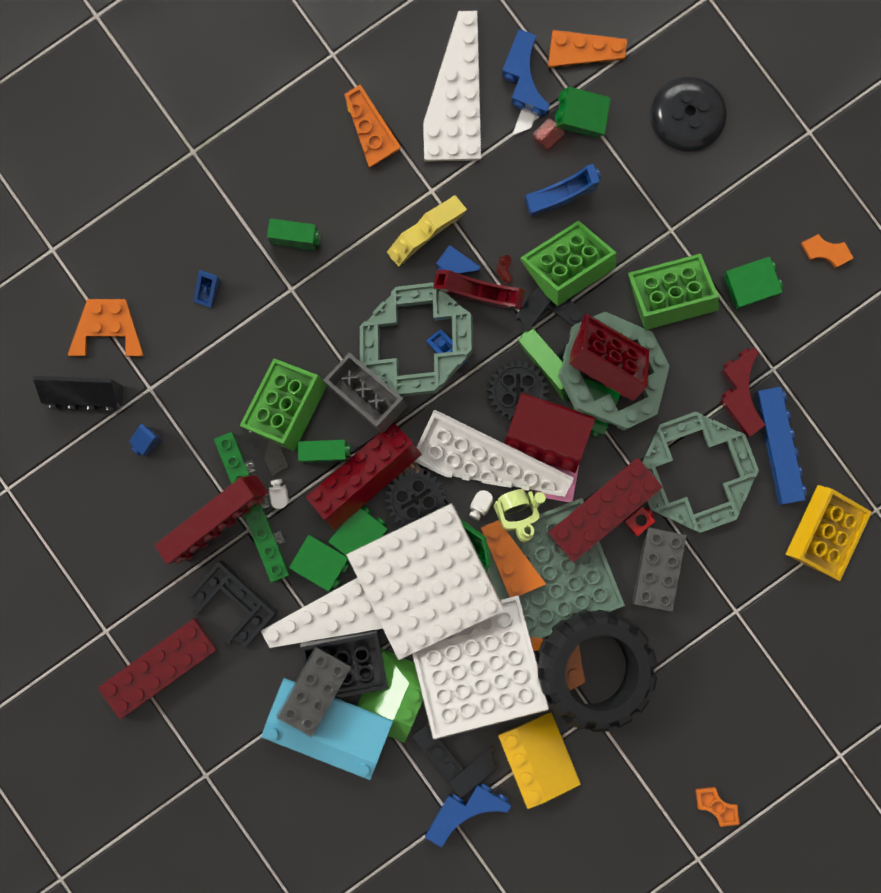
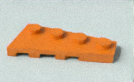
M553 30L548 69L557 66L566 67L574 64L584 65L591 62L601 63L624 60L627 39Z
M361 85L344 94L370 169L400 150L401 146Z
M499 520L481 527L509 597L520 596L546 585L508 532L502 528Z

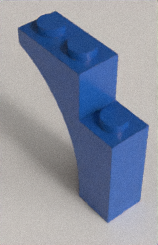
M519 29L503 67L502 76L509 82H518L511 99L514 107L524 110V108L531 110L532 114L539 117L542 115L546 116L550 104L537 91L530 72V55L536 41V35Z
M594 164L585 166L576 174L556 184L525 195L524 200L530 217L573 203L576 197L596 191L601 179L599 169H595Z
M484 783L475 786L466 804L463 803L464 799L462 797L460 798L456 794L453 796L448 794L426 832L425 838L443 847L453 830L466 819L484 812L500 811L508 813L511 807V803L508 802L509 798L501 793L497 796L491 792L493 789Z

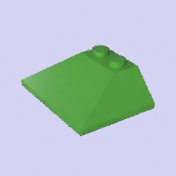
M381 648L388 689L363 693L357 707L393 720L387 736L405 743L423 701L415 662L406 658L398 660L396 654Z

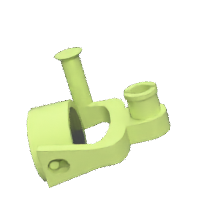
M523 489L514 490L500 496L493 506L502 528L506 531L515 530L521 542L530 541L534 535L532 524L539 519L537 508L546 500V496L544 493L538 492L533 497L532 491L526 495ZM528 506L531 508L532 515L524 520L510 522L504 517V515L521 511Z

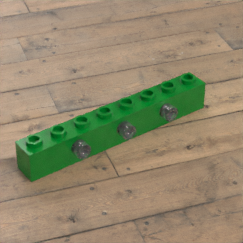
M233 432L214 439L231 484L240 477L251 476L250 473L256 471L252 460L245 461ZM266 496L264 498L265 501L257 507L254 505L250 509L251 512L245 516V519L272 583L291 574L279 544L285 542L281 531L274 533L265 508L271 506Z

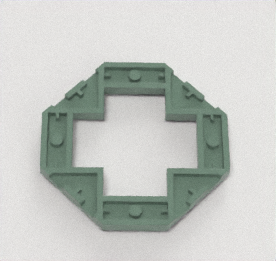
M433 282L395 287L389 298L382 302L373 311V315L368 321H364L360 326V362L401 397L437 393L473 353V318L471 313L461 307L449 295L433 289ZM433 303V318L435 321L452 319L453 352L434 354V372L399 376V360L397 358L380 360V327L398 325V307Z
M603 312L594 316V318L649 350L648 369L651 375L648 376L647 388L642 392L645 399L618 411L610 394L594 401L579 370L569 364L570 352L582 322L571 327L570 339L566 345L563 356L564 360L558 377L576 411L585 412L595 417V419L605 423L609 422L616 425L619 429L626 430L658 414L670 365L653 332L608 312Z
M693 412L660 424L642 463L662 485L656 467L673 461L667 442L702 430L708 448L723 442L727 443L739 474V478L722 484L728 499L727 503L693 514L687 497L669 503L663 488L647 500L651 511L701 533L737 520L759 469L744 433L731 429L698 412Z

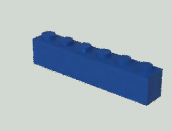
M781 387L758 391L755 395L760 418L765 423V426L762 428L778 503L782 505L805 500L807 490L805 485H802L801 477H803L801 466H798L797 463L799 453L797 447H794L793 444L795 434L793 428H790L789 425L791 416L785 406V402H787L786 393L782 391Z

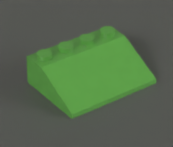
M580 221L575 222L520 258L544 294L557 306L616 268V252Z
M701 253L628 273L639 316L645 330L719 310V296Z
M273 359L240 427L284 448L295 451L327 385L317 374Z

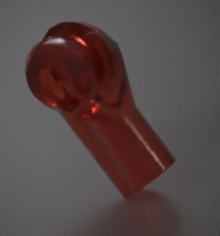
M509 255L501 256L496 268L497 273L505 284L513 280V277L508 272L511 263Z

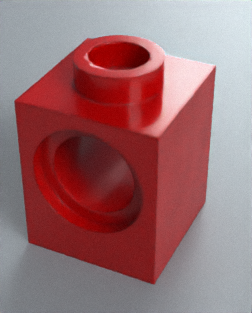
M642 506L623 523L637 537L655 522L653 519L654 514L649 508L644 509ZM638 515H642L645 518L643 526H639L636 523Z

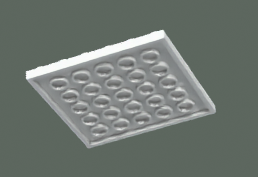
M452 503L347 554L398 660L504 611V607Z
M519 596L500 600L504 611L412 653L434 740L549 710L545 695L542 693L539 684L537 664Z

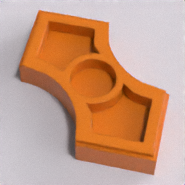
M817 234L801 243L809 260L824 259L829 261L834 268L853 259L845 242L832 244L823 240Z
M715 787L695 789L697 808L713 813L720 827L740 825L737 804H729L721 800Z

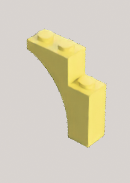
M456 195L425 213L416 225L401 233L387 253L399 267L434 236L459 220L467 209Z

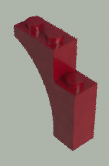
M437 270L433 289L459 299L481 302L495 308L521 309L525 290L521 288L473 279L450 270Z
M747 347L738 354L740 356L739 359L736 361L731 359L723 365L725 369L721 371L734 391L730 388L722 394L723 399L719 402L747 438L765 426V423L753 406L749 390L751 368L759 354L755 347L751 350Z

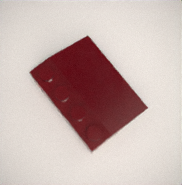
M586 313L572 346L569 364L575 369L586 373L592 379L603 383L606 387L617 391L623 397L634 401L648 385L649 350Z
M521 393L504 444L540 462L576 473L595 417Z

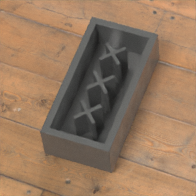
M348 353L323 380L336 395L381 434L408 407L405 400L351 353Z
M653 528L645 530L632 604L673 612L687 535Z
M315 647L276 715L277 718L312 737L351 667Z

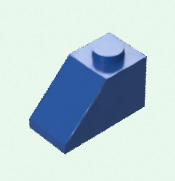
M450 245L436 263L438 270H450L464 276L478 274L481 268Z
M441 329L426 340L435 353L453 352L452 340Z
M141 423L129 442L133 445L131 449L138 456L141 454L147 456L162 439L148 426Z

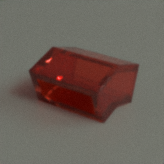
M548 118L533 133V137L545 150H548L565 133L561 128L556 127V123Z

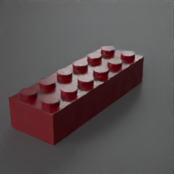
M393 422L383 434L379 433L310 492L306 498L335 531L417 460L422 453Z
M636 458L547 533L571 562H575L663 487L641 460Z
M257 475L240 477L154 546L166 564L187 562L194 557L193 553L195 551H201L206 548L209 540H215L220 537L222 530L234 526L237 523L236 519L247 516L254 505L256 507L261 505L265 501L264 498L269 495V492Z
M194 618L100 685L98 689L118 718L122 719L219 649L198 619Z

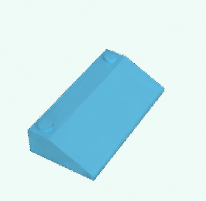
M284 678L261 737L370 780L393 720L334 698L315 733L310 737L281 721L276 716L295 683Z

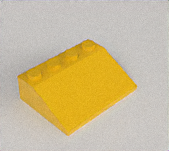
M817 485L785 555L840 581L872 512L834 489Z
M552 712L498 733L527 809L547 802L581 785Z

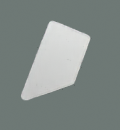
M525 108L521 110L513 134L531 128L535 118L531 110Z

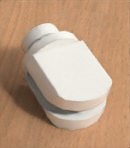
M282 479L271 480L273 487H269L270 503L276 509L284 508L289 501L286 485H281Z
M479 491L475 495L470 505L472 510L469 514L470 517L480 520V515L485 516L493 502V497L488 491Z

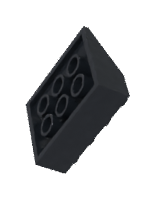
M33 376V382L39 399L49 409H59V406H66V409L78 410V407H85V410L96 411L97 407L104 408V411H116V408H122L123 385L112 379Z
M377 629L301 642L300 650L304 666L314 648L317 647L351 667L334 698L388 689Z

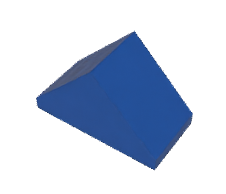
M199 270L193 302L211 308L221 284L220 278Z

